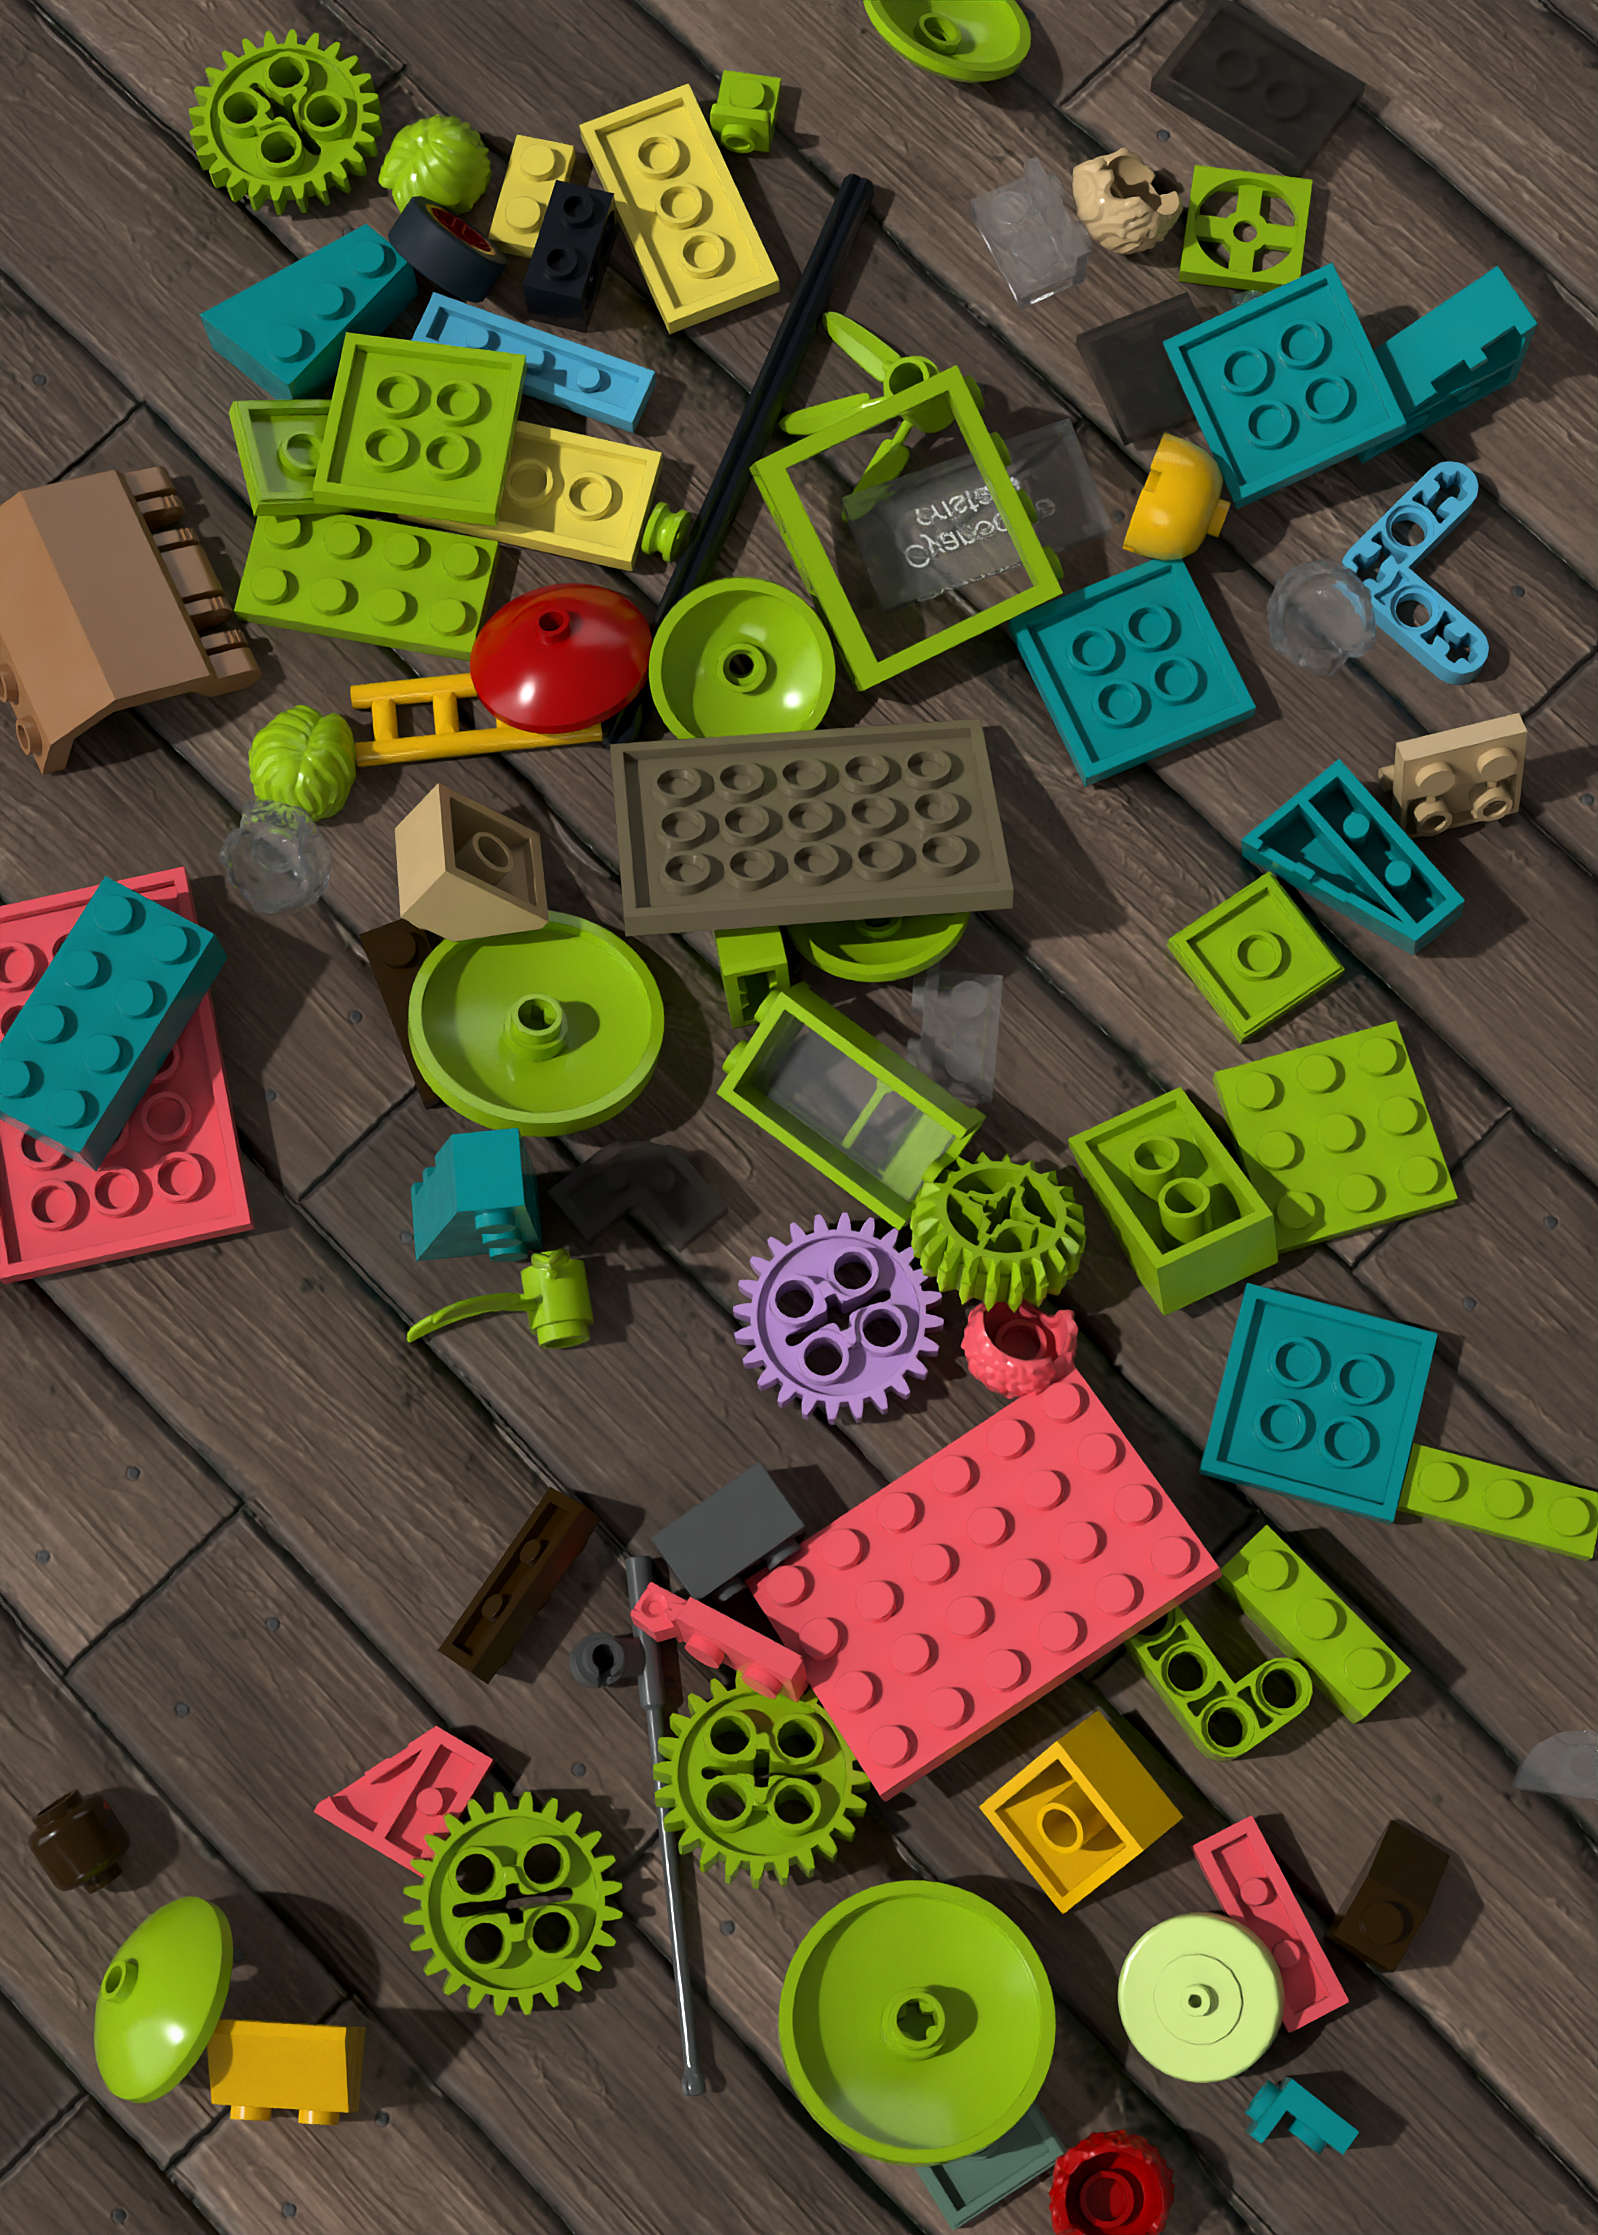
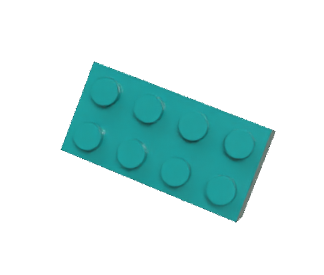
M105 876L0 1043V1120L96 1172L226 962L228 955L215 934Z

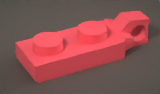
M650 1582L630 1613L633 1623L657 1642L675 1638L679 1643L685 1642L686 1651L698 1661L712 1668H719L721 1663H724L743 1673L741 1678L744 1683L765 1697L776 1699L780 1693L798 1703L809 1685L806 1680L808 1676L801 1655L692 1597H689L688 1601Z

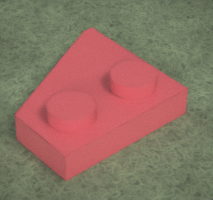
M435 1726L409 1743L406 1749L392 1758H386L366 1771L363 1777L336 1795L328 1796L319 1802L313 1812L424 1878L423 1874L410 1865L411 1858L431 1860L435 1853L427 1845L423 1838L424 1835L429 1833L445 1840L450 1832L445 1825L443 1815L449 1813L459 1821L462 1820L467 1811V1800L475 1798L496 1761Z

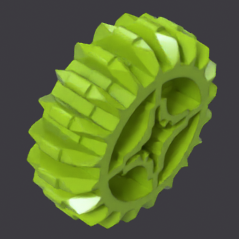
M981 1152L974 1164L957 1157L951 1170L945 1169L937 1183H924L922 1190L918 1194L916 1209L912 1210L910 1222L913 1256L921 1259L920 1265L922 1266L923 1276L937 1277L940 1293L953 1289L958 1290L962 1305L972 1298L983 1300L987 1312H989L996 1302H1005L1015 1313L1022 1304V1300L1025 1299L1039 1307L1043 1299L1046 1298L1047 1293L1059 1295L1062 1288L1066 1285V1281L1073 1279L1074 1273L1079 1269L1081 1254L1084 1252L1087 1235L1084 1233L1085 1218L1083 1206L1074 1203L1073 1187L1058 1186L1056 1171L1043 1174L1037 1173L1033 1159L1022 1166L1012 1163L1009 1153L1001 1161H991Z

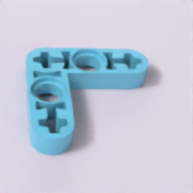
M1447 461L1432 467L1348 550L1342 560L1337 582L1341 593L1348 601L1437 678L1448 684L1461 685L1471 682L1481 672L1488 658L1489 645L1487 638L1475 624L1413 572L1467 517L1478 494L1479 485L1471 469L1462 463ZM1452 484L1459 487L1458 497L1451 496L1438 507L1434 516L1428 508L1434 503L1440 487L1447 489ZM1399 521H1413L1422 528L1425 539L1418 545L1404 546L1394 539L1391 527ZM1380 551H1382L1387 559L1381 564L1376 581L1371 578L1363 583L1357 581L1355 576L1358 567L1362 570L1368 569L1378 559ZM1409 600L1418 601L1428 610L1429 621L1419 627L1407 626L1397 617V605ZM1443 623L1445 628L1442 636L1439 637L1437 635L1433 644H1428L1426 640L1432 637L1438 624ZM1464 644L1470 648L1471 651L1467 660L1461 658L1453 663L1447 658L1450 647L1457 649Z

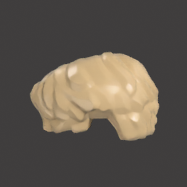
M1125 147L1112 154L1085 161L1073 168L1072 189L1078 209V219L1086 225L1093 240L1098 241L1110 251L1119 254H1133L1154 248L1156 242L1164 240V237L1173 228V225L1182 213L1183 207L1180 195L1176 191L1158 195L1151 185L1156 175L1150 166L1144 165L1139 154L1132 153Z

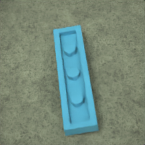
M435 292L412 338V341L526 355L527 373L523 394L633 434L657 383L656 374L653 370Z

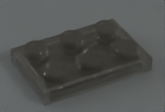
M1212 0L1154 75L1151 81L1150 92L1285 176L1301 178L1363 97L1366 83L1231 0Z

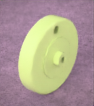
M1190 1912L1164 1920L1152 1927L1134 1944L1121 1969L1118 1983V2006L1122 2024L1129 2039L1137 2051L1150 2064L1163 2073L1183 2081L1211 2083L1237 2076L1255 2064L1266 2053L1276 2038L1282 2023L1285 1992L1276 1960L1265 1943L1253 1931L1240 1922L1220 1914Z

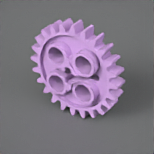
M842 1213L837 1230H828L821 1214L815 1215L814 1233L806 1235L795 1222L791 1223L792 1243L785 1246L779 1240L770 1237L767 1239L773 1259L770 1262L752 1256L750 1259V1266L760 1277L759 1280H739V1291L752 1299V1303L733 1306L734 1317L741 1321L750 1322L751 1325L734 1333L736 1344L755 1345V1348L743 1358V1365L745 1369L765 1367L764 1372L757 1381L758 1388L764 1391L778 1383L781 1386L777 1402L778 1406L782 1409L790 1404L795 1397L802 1399L803 1419L808 1420L817 1405L826 1406L828 1422L834 1425L838 1418L840 1407H849L856 1423H860L863 1418V1404L870 1401L884 1415L888 1413L885 1394L890 1390L904 1400L910 1397V1390L904 1379L906 1375L924 1381L927 1378L928 1370L917 1358L918 1356L937 1357L939 1345L925 1337V1334L942 1331L944 1319L926 1314V1311L942 1303V1294L935 1291H922V1288L933 1277L923 1276L922 1268L913 1271L911 1267L917 1258L913 1256L912 1247L900 1253L895 1250L898 1241V1230L892 1229L881 1240L875 1238L874 1218L869 1217L863 1224L860 1232L851 1230L848 1213ZM850 1262L860 1263L870 1271L872 1277L862 1288L855 1290L846 1289L835 1279L838 1269ZM792 1290L803 1291L811 1297L813 1306L802 1317H787L777 1308V1303L782 1295ZM881 1291H888L891 1294V1298L883 1303H875L851 1313L847 1330L840 1331L835 1323H830L819 1328L818 1331L810 1334L803 1342L795 1346H789L786 1343V1339L793 1334L807 1332L824 1325L828 1321L827 1309L837 1306L838 1310L844 1314L857 1309L858 1306L865 1304ZM888 1319L899 1328L900 1336L892 1345L879 1347L869 1343L863 1331L873 1320ZM819 1347H830L838 1352L842 1358V1363L839 1369L832 1374L826 1376L817 1375L811 1372L805 1364L809 1353Z

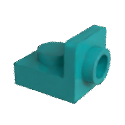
M1286 2076L1278 2086L1268 2080L1256 2093L1244 2112L1253 2120L1245 2132L1261 2144L1285 2112L1293 2117V2120L1286 2129L1319 2155L1327 2145L1343 2155L1359 2134L1358 2130L1296 2081Z

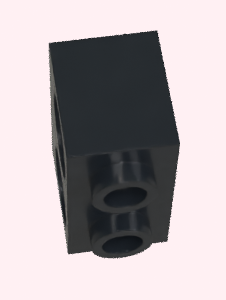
M556 180L522 285L529 320L587 333L619 230L614 193Z

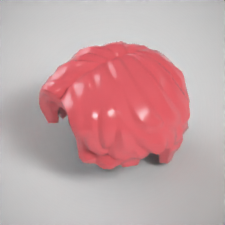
M1025 1299L1022 1300V1304L1015 1313L1005 1302H996L989 1312H987L984 1302L976 1306L968 1316V1324L964 1329V1338L961 1344V1348L965 1350L969 1372L974 1378L981 1381L988 1390L1005 1396L1007 1399L1018 1398L1024 1394H1040L1043 1389L1048 1388L1054 1382L1060 1381L1068 1372L1069 1364H1074V1357L1078 1348V1326L1074 1321V1311L1070 1309L1060 1310L1055 1315L1035 1309L1034 1305Z

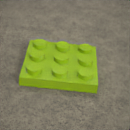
M346 332L312 489L315 503L497 526L526 379V355Z
M1397 1021L1214 1072L1212 1080L1242 1171L1274 1215L1278 1255L1453 1205L1458 1199Z

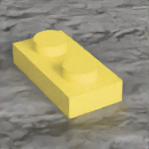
M516 135L488 239L502 253L526 258L532 257L556 180L568 183L570 181L576 159L573 145Z

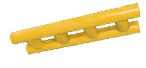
M470 673L350 686L353 710L372 708L374 741L355 743L358 767L602 741V722L592 727L569 733L538 734L516 729L496 718V728L460 731L457 699L478 697ZM433 701L435 734L399 738L396 705Z

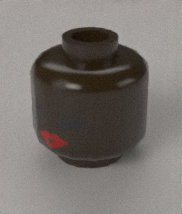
M75 1789L45 1807L31 1819L36 1828L29 1837V1848L53 1885L59 1890L69 1891L83 1885L87 1893L92 1894L112 1882L123 1872L117 1861L127 1852L130 1846V1838L102 1796L94 1793L82 1796L78 1789Z

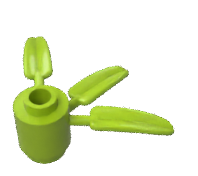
M826 312L822 315L824 329L834 342L877 381L883 383L884 396L872 399L870 394L860 393L787 414L781 418L778 425L790 435H812L943 371L932 361L922 356L901 358L890 346L855 321L837 312ZM944 394L899 415L904 420L893 440L886 439L881 443L842 511L841 517L844 522L854 523L860 521L873 510L891 488L909 459V450L903 444L913 427L924 433H934L943 430L953 422L955 417Z
M565 1249L534 1253L531 1256L532 1266L520 1272L523 1294L516 1292L486 1294L453 1303L413 1325L407 1333V1341L413 1342L438 1328L470 1316L490 1311L505 1310L527 1311L530 1333L537 1335L539 1348L561 1349L583 1344L590 1340L588 1326L594 1323L584 1261L570 1259V1253Z

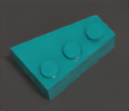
M365 224L199 315L212 348L276 400L319 399L336 381L346 332L380 336L420 293L413 267L396 252L389 241Z
M1498 265L1373 350L1405 418L1408 431L1356 454L1361 463L1372 459L1516 380L1538 323Z
M1340 759L1335 761L1241 839L1243 857L1268 872L1270 871L1280 879L1412 956L1462 916L1465 903L1463 897Z
M519 1128L451 1134L435 1155V1167H426L422 1172L423 1182H414L411 1186L416 1261L489 1254L491 1261L512 1262L527 1258L528 1250L543 1249L537 1174Z

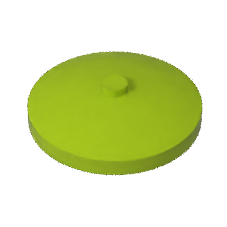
M548 911L549 922L541 929L454 942L444 939L426 958L412 986L409 1000L408 1034L412 1055L420 1073L431 1089L448 1106L471 1121L493 1130L519 1128L521 1136L552 1137L572 1134L597 1126L616 1116L640 1095L651 1079L659 1060L664 1034L663 1002L656 981L644 961L628 944L607 929L586 919L555 911Z
M925 1880L889 1882L858 1892L837 1904L811 1928L800 1943L787 1970L780 1995L778 2011L780 2051L791 2085L801 2103L812 2118L840 2143L866 2157L892 2165L929 2167L948 2164L972 2156L994 2144L1013 2128L1037 2097L1048 2073L1055 2044L1056 2018L1053 1994L1047 1973L1031 1942L1006 1914L990 1902L969 1891L940 1882Z

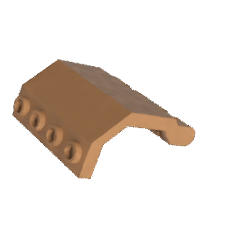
M156 466L124 474L114 469L19 491L0 505V700L3 703L10 702L17 717L16 733L20 746L26 755H34L42 775L65 769L74 739L112 712L191 691L211 698L247 688L255 684L262 676L252 650L247 648L248 642L241 630H229L226 633L221 632L201 638L197 631L207 629L210 626L214 627L222 622H226V619L230 618V615L233 614V610L228 599L224 597L225 593L204 548L200 546V539L193 528L189 529L187 527L186 529L181 528L178 531L172 530L152 535L150 530L160 528L162 525L173 524L180 517H183V513H185V507L181 499L178 498L177 490L165 467Z

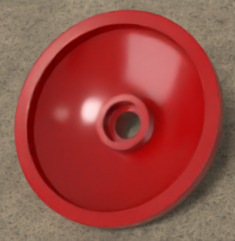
M562 583L548 585L513 599L499 609L485 623L472 647L470 675L480 702L499 721L516 729L531 733H569L592 727L611 718L638 695L649 677V660L653 639L644 615L637 606L623 595L593 584Z

